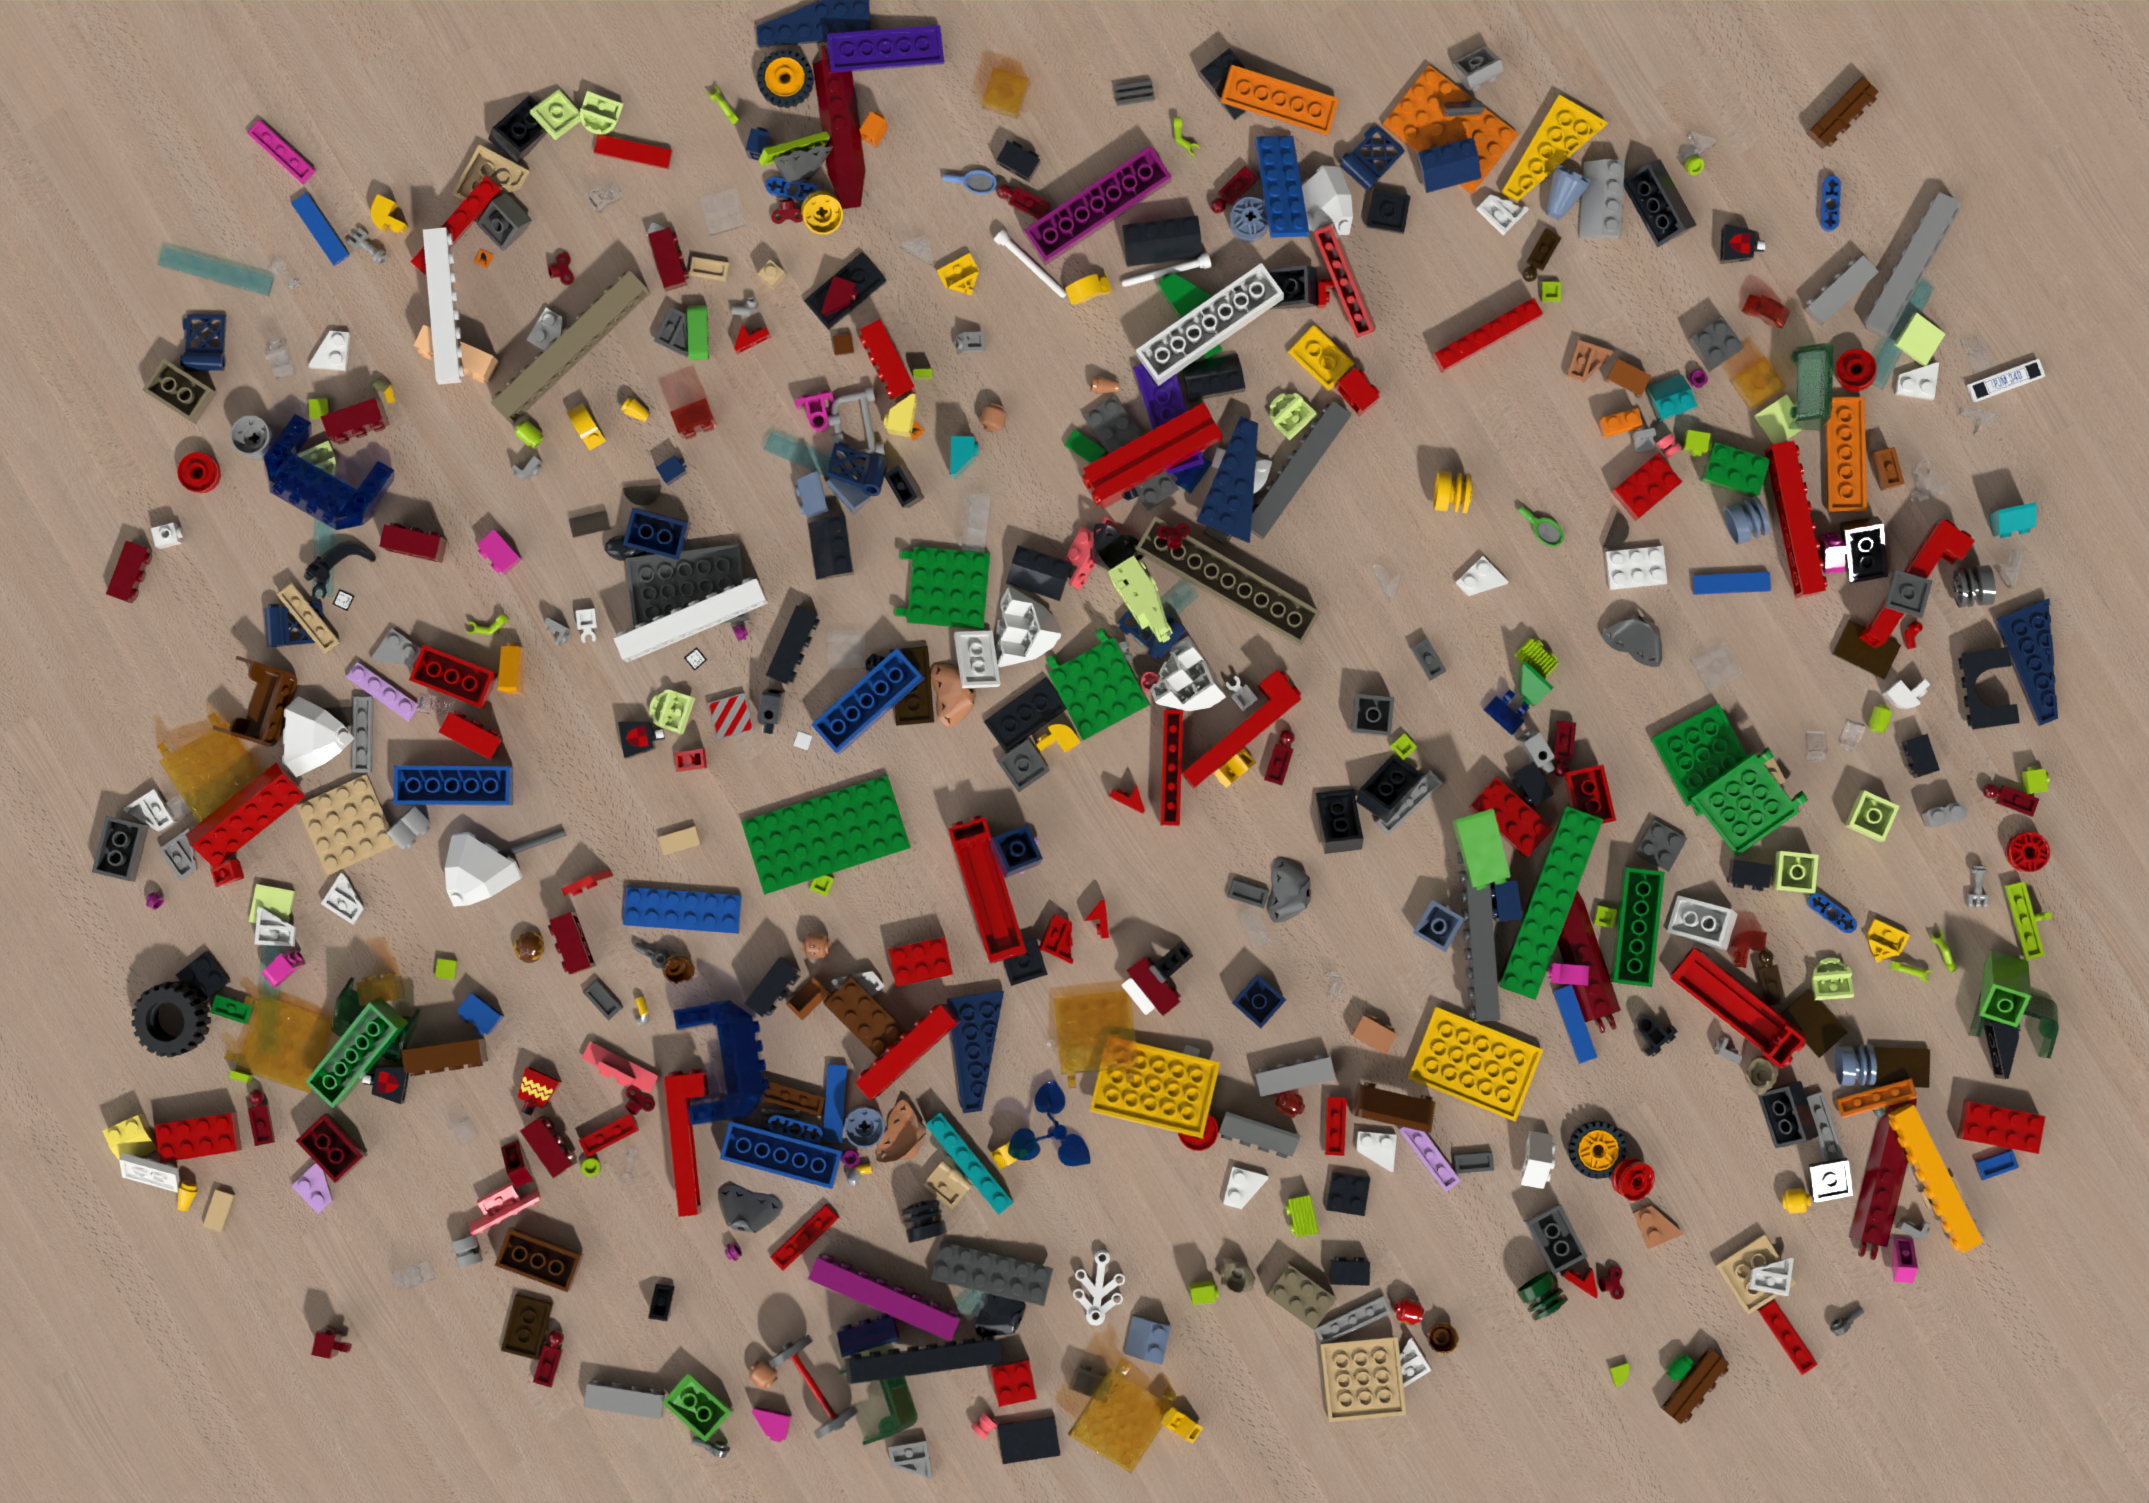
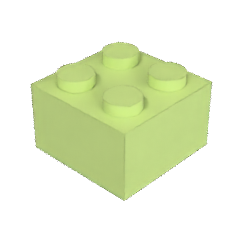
M1865 790L1859 791L1844 826L1878 842H1883L1900 806Z
M1776 851L1772 890L1815 893L1819 855Z

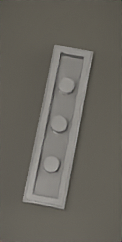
M353 696L352 736L354 739L352 740V773H372L373 696Z
M1430 769L1388 823H1385L1380 818L1375 823L1389 836L1444 783Z
M1823 1091L1806 1095L1819 1134L1817 1140L1824 1161L1845 1158Z
M1381 1295L1318 1325L1315 1332L1321 1344L1329 1343L1392 1312L1384 1295Z

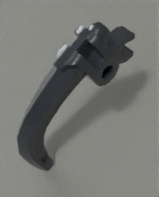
M346 541L334 546L322 556H318L305 569L304 578L307 581L313 579L316 582V586L312 589V596H315L316 591L319 589L323 591L322 598L326 597L327 589L325 587L330 579L329 571L347 556L358 555L370 562H375V555L359 543Z

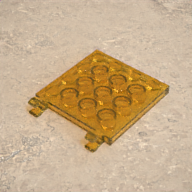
M215 712L208 716L212 726L229 730V724L227 722L221 724ZM214 729L172 754L164 742L157 745V749L163 759L159 760V763L198 824L260 775L238 738Z
M1126 991L1054 998L1061 1075L1067 1074L1069 1088H1076L1075 1073L1125 1068L1126 1082H1134L1133 1067H1138V1057L1130 995Z
M262 995L260 1000L246 996L244 1004L257 1007L241 1054L228 1050L225 1053L224 1059L237 1062V1069L310 1093L312 1088L305 1081L321 1063L336 1020L266 995Z
M1121 1359L1117 1364L1116 1371L1110 1368L1068 1432V1435L1129 1473H1132L1163 1426L1161 1424L1163 1416L1171 1409L1172 1406L1170 1404L1177 1394L1167 1387L1163 1392L1162 1399L1130 1381L1124 1376L1129 1371L1131 1365Z

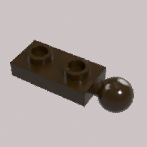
M1545 228L1526 261L1531 266L1523 270L1522 276L1525 281L1533 282L1536 280L1538 275L1537 269L1540 271L1544 270L1562 237Z
M1764 949L1758 954V960L1764 964V967H1759L1758 971L1765 1001L1769 1005L1786 1003L1778 964H1771L1774 955L1770 950Z

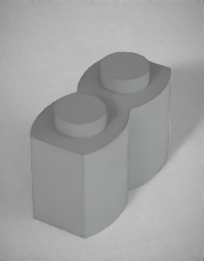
M1963 802L1948 803L1942 807L1930 808L1921 813L1924 826L1929 828L1939 827L1947 822L1960 821L1967 817Z
M413 805L386 833L401 849L405 847L409 849L416 842L414 838L420 834L422 836L430 829L428 825L431 822Z

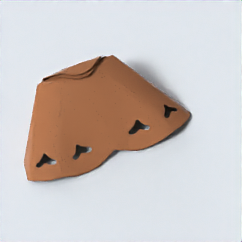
M935 663L931 670L933 688L938 695V718L946 727L950 728L957 725L968 715L974 705L972 702L975 700L976 691L975 688H972L973 692L971 693L969 688H962L959 668L947 663ZM944 717L950 718V723Z
M904 1099L897 1103L889 1116L888 1130L885 1131L877 1147L876 1160L878 1162L887 1163L914 1158L926 1135V1127ZM896 1116H897L900 1121H897L896 1123H894V1121L896 1120ZM889 1137L890 1143L884 1144L885 1142H887V1138Z

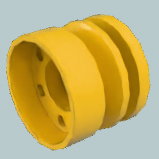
M815 191L804 199L801 214L806 226L812 232L829 234L840 226L843 220V210L838 199L832 193ZM819 207H823L826 210L822 216L818 212L816 213V211H819Z
M1438 470L1433 509L1446 512L1451 503L1453 504L1454 513H1457L1459 504H1461V513L1466 514L1473 494L1472 475L1466 473L1464 482H1462V473L1459 472L1456 480L1453 481L1450 471Z

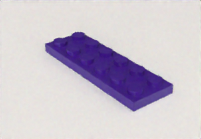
M940 25L827 34L831 73L942 65L945 63Z
M1143 364L1133 367L1153 430L1187 412L1176 374L1158 386ZM1201 452L1166 470L1167 475L1204 464Z

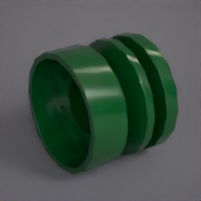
M1550 1270L1535 1276L1516 1291L1523 1303L1533 1301L1527 1310L1529 1312L1535 1311L1531 1315L1534 1321L1550 1316L1568 1301L1565 1294L1560 1295L1563 1292L1562 1288L1551 1289L1557 1281Z

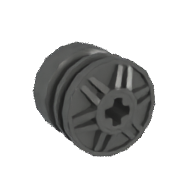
M1990 565L1975 566L1973 573L1969 567L1954 569L1952 589L1958 608L1966 607V605L1972 607L1975 600L1978 606L1994 603L1996 587Z

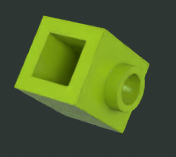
M1687 430L1684 433L1682 451L1690 452L1691 456L1702 457L1708 450H1711L1713 441L1710 439L1711 433Z
M2039 766L2027 767V771L2021 772L2024 793L2033 794L2049 791L2050 777L2046 769H2039Z

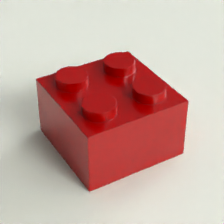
M1355 367L1337 382L1335 389L1360 417L1377 403L1380 398L1378 395L1380 392L1375 385H1370L1366 381V374L1361 369L1358 371Z
M1029 1358L991 1366L999 1407L1037 1399Z

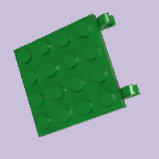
M914 547V552L900 551V560H912L913 565L909 608H895V616L908 617L907 623L984 630L990 553Z
M1105 628L1095 631L1102 644L1060 666L1055 654L1045 658L1048 665L1052 668V671L1048 672L1082 740L1090 738L1151 705L1116 637L1110 639Z
M1720 704L1650 739L1685 806L1692 805L1696 816L1703 813L1691 799V795L1747 757Z
M1769 747L1762 750L1758 756L1755 752L1751 753L1691 795V799L1736 856L1800 813L1798 807L1808 801L1803 791L1798 792L1791 799L1766 768L1764 763L1774 757Z

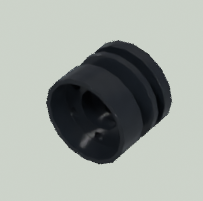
M939 1200L916 1202L900 1210L901 1215L910 1214L911 1216L903 1219V1223H913L912 1227L905 1230L909 1243L947 1233L945 1221L943 1219L935 1220L934 1217L941 1214L942 1210L933 1211L932 1209L940 1205Z

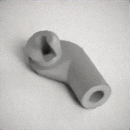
M749 297L743 306L732 305L731 314L740 316L751 315L758 307L757 299Z

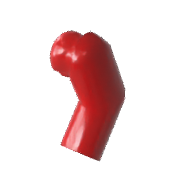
M1912 622L1904 631L1907 650L1917 648L1915 636L1923 629L1920 622Z

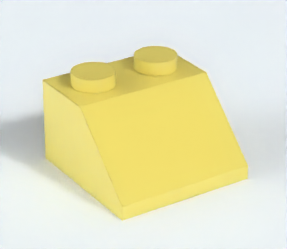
M916 394L909 395L889 410V414H885L884 425L888 434L911 437L917 404Z
M144 1114L136 1115L103 1130L110 1149L118 1159H120L122 1153L135 1154L140 1158L158 1150L156 1140Z

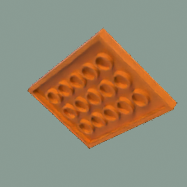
M1428 65L1382 126L1417 153L1474 137L1479 155L1481 179L1460 184L1462 188L1472 195L1519 134L1485 107L1481 115L1445 117L1443 103L1473 101L1474 99Z

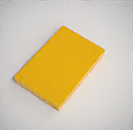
M1314 324L1287 351L1327 391H1330L1355 364Z

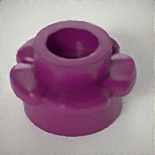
M1699 369L1693 370L1690 373L1689 382L1696 388H1701L1707 383L1708 377L1705 371Z
M737 623V626L732 628L738 641L746 640L745 636L748 635L745 626H740Z
M150 893L146 898V906L153 910L158 909L164 902L161 893Z
M849 1148L843 1152L841 1161L845 1163L846 1167L852 1168L854 1165L859 1164L860 1157L857 1150Z
M735 1242L726 1245L725 1254L727 1258L737 1261L742 1256L739 1245Z

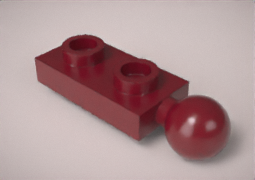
M1244 166L1218 192L1221 198H1216L1211 202V210L1216 214H1220L1225 210L1226 203L1232 207L1258 181V178Z
M1001 184L996 190L999 198L1010 199L1008 202L1009 206L1037 220L1046 215L1051 203L1019 187H1016L1013 192L1009 185Z
M1556 721L1553 748L1555 757L1553 759L1558 760V763L1554 766V773L1559 777H1564V773L1569 772V766L1566 764V761L1573 760L1576 732L1575 722Z
M1291 730L1281 732V745L1275 743L1264 777L1265 781L1280 786L1283 785L1294 750L1288 747L1295 740V735Z
M1992 783L1986 784L1982 789L1983 795L1986 798L1992 799L1997 797L1995 804L2030 817L2034 816L2039 798L2004 785L1998 790L1997 786Z
M254 1089L248 1095L249 1101L254 1104V1107L248 1108L255 1146L274 1143L275 1136L269 1105H262L261 1102L264 1100V1094L261 1090Z
M554 1330L549 1334L550 1345H543L533 1383L550 1388L553 1386L563 1349L557 1348L564 1340V1335L559 1330Z

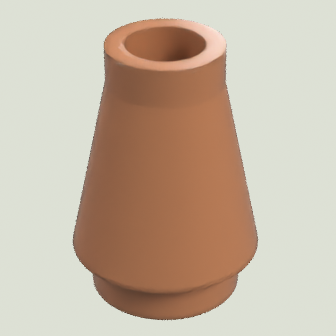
M1100 375L1092 377L1091 392H1095V394L1118 393L1119 381H1114Z

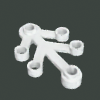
M1104 1249L1098 1250L1095 1253V1261L1098 1264L1095 1286L1087 1277L1084 1269H1078L1075 1272L1076 1279L1081 1281L1094 1297L1092 1305L1084 1296V1291L1081 1288H1076L1073 1291L1074 1299L1079 1300L1087 1310L1086 1319L1091 1325L1102 1324L1105 1320V1313L1123 1301V1296L1120 1293H1114L1111 1299L1101 1306V1299L1116 1286L1123 1285L1125 1282L1124 1275L1117 1273L1114 1279L1103 1287L1105 1265L1110 1261V1255ZM1104 1254L1106 1260L1100 1261L1099 1255ZM1082 1271L1085 1276L1078 1278L1077 1273ZM1117 1276L1123 1277V1281L1121 1283L1116 1282L1115 1279ZM1081 1291L1082 1297L1077 1298L1075 1292ZM1119 1295L1121 1300L1115 1302L1113 1300L1114 1296ZM1094 1312L1099 1313L1098 1319L1092 1318Z

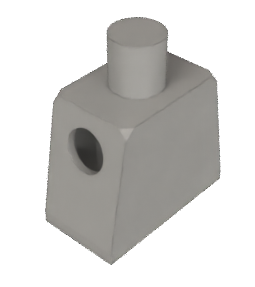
M1531 729L1516 739L1530 762H1534L1538 768L1541 767L1545 774L1555 769L1550 761L1555 756L1540 732Z

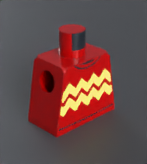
M526 1067L518 1093V1098L525 1101L521 1112L532 1116L536 1106L545 1108L562 1081L531 1067Z

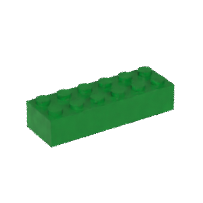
M1623 868L1611 983L1652 987L1665 872Z
M381 996L369 1002L305 1083L332 1108L338 1106L345 1101L408 1022Z

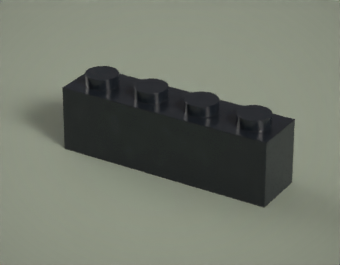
M796 605L766 673L767 677L785 685L794 682L797 675L795 669L797 665L802 664L805 657L802 653L805 647L808 648L812 641L813 637H810L812 630H816L820 623L818 614Z

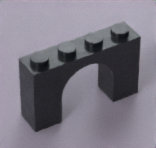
M2009 647L1961 653L1962 658H1958L1959 668L1960 670L1964 669L1965 677H1961L1962 688H1967L1968 696H1964L1965 707L1970 709V715H1966L1968 726H1972V730L2019 724L2017 704L1998 707L1987 706L1977 698L1975 693L1976 680L1983 672L1991 669L2011 667Z

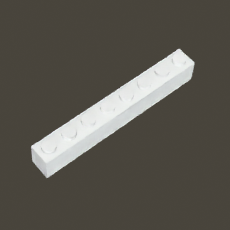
M446 227L424 229L423 239L436 381L439 385L460 383L465 373L464 366L460 365L463 351L462 346H459L458 339H461L460 327H457L456 321L460 319L459 309L455 308L458 294L453 286V282H456V273L452 271V264L455 263L454 253L450 252V245H453L452 233H449Z

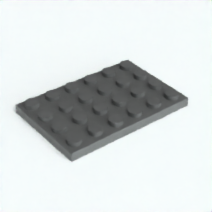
M740 544L682 551L679 560L657 554L625 558L634 630L635 626L645 622L649 624L653 622V618L660 615L666 617L671 614L670 611L681 607V609L689 607L688 604L695 600H699V602L707 599V595L715 592L717 594L725 592L724 588L731 585L737 587L742 585L744 580ZM748 612L720 624L749 620Z

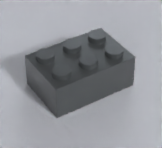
M106 816L92 873L135 882L149 825Z
M1556 1203L1524 1220L1542 1258L1553 1275L1588 1257L1560 1204Z

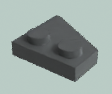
M670 307L654 342L687 357V314Z

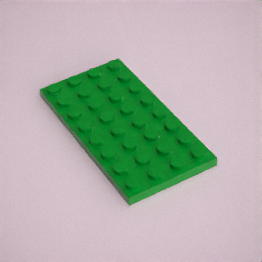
M888 775L741 821L764 895L911 848Z

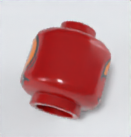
M1404 1297L1400 1302H1396L1394 1312L1398 1321L1408 1325H1415L1421 1322L1424 1308H1422V1304L1419 1301Z

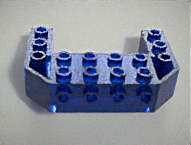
M294 414L263 456L264 471L270 493L335 530L364 525L373 517L375 506L393 483L394 469L377 461L358 489H355L296 455L312 434V423Z
M730 1000L673 1010L676 1030L682 1031L713 1025L717 1028L727 1094L724 1095V1100L688 1106L691 1126L751 1117L767 1095L766 1090L769 1089L768 1078H764L763 1072L766 1070L765 1059H761L760 1053L763 1051L762 1040H758L757 1032H760L759 1021H755L753 1016Z

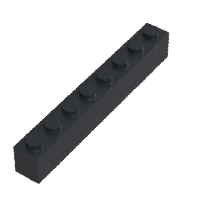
M993 1335L982 1336V1340L975 1341V1338L963 1339L962 1343H956V1340L946 1341L945 1345L938 1346L937 1343L926 1344V1348L909 1346L905 1351H900V1348L888 1349V1353L881 1354V1351L869 1352V1356H862L861 1353L851 1354L850 1358L845 1359L847 1383L850 1384L1002 1363L1000 1339L994 1338Z

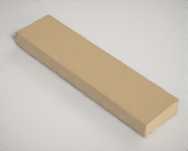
M292 582L276 594L324 654H327L340 643Z

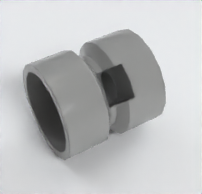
M476 1235L451 1242L454 1253L458 1254L456 1261L459 1268L483 1261L481 1251L476 1248L478 1246Z

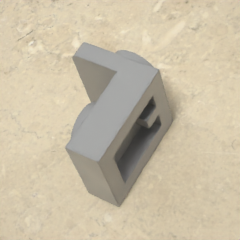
M962 332L955 336L954 346L957 349V354L962 355L965 352L985 351L984 332Z
M548 617L543 623L548 626L546 630L555 635L558 632L560 633L555 644L559 646L562 643L565 644L569 639L570 634L568 632L570 629Z
M1722 1037L1718 1039L1714 1047L1716 1050L1715 1055L1740 1064L1743 1056L1738 1055L1739 1051L1728 1047L1727 1050L1725 1049L1729 1038Z
M1908 1220L1905 1223L1899 1221L1896 1228L1917 1240H1921L1927 1236L1930 1223L1921 1221L1916 1229L1917 1225Z

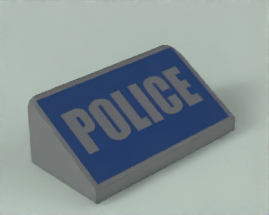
M1481 100L1443 103L1444 116L1481 115L1484 111V106Z

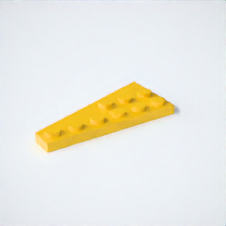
M1559 94L1501 193L1516 202L1520 201L1549 176L1558 164L1564 163L1601 131L1608 122Z

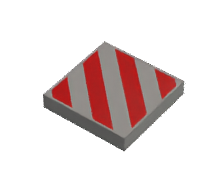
M745 693L707 703L717 740L755 730Z

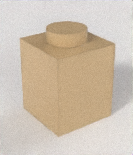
M771 260L758 272L759 278L773 290L786 277L785 272Z

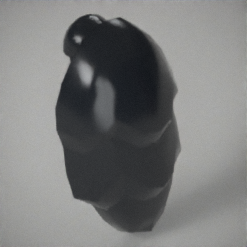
M624 535L612 537L604 546L605 552L618 561H624L625 558L639 557L646 553L643 550L624 546Z

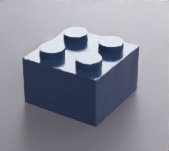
M1028 824L995 836L989 843L1004 878L1038 866L1043 860Z
M1508 881L1495 885V883L1490 884L1493 904L1492 915L1495 922L1523 919L1518 881Z
M1256 974L1231 1003L1261 1029L1286 999Z

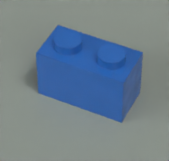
M470 993L457 1010L460 1014L459 1018L466 1023L470 1021L474 1024V1029L481 1035H484V1033L486 1035L491 1034L504 1017L475 993Z

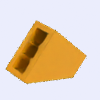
M507 643V646H501L497 691L503 694H523V647L518 646V643Z

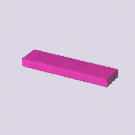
M260 119L247 132L252 139L303 185L316 172Z

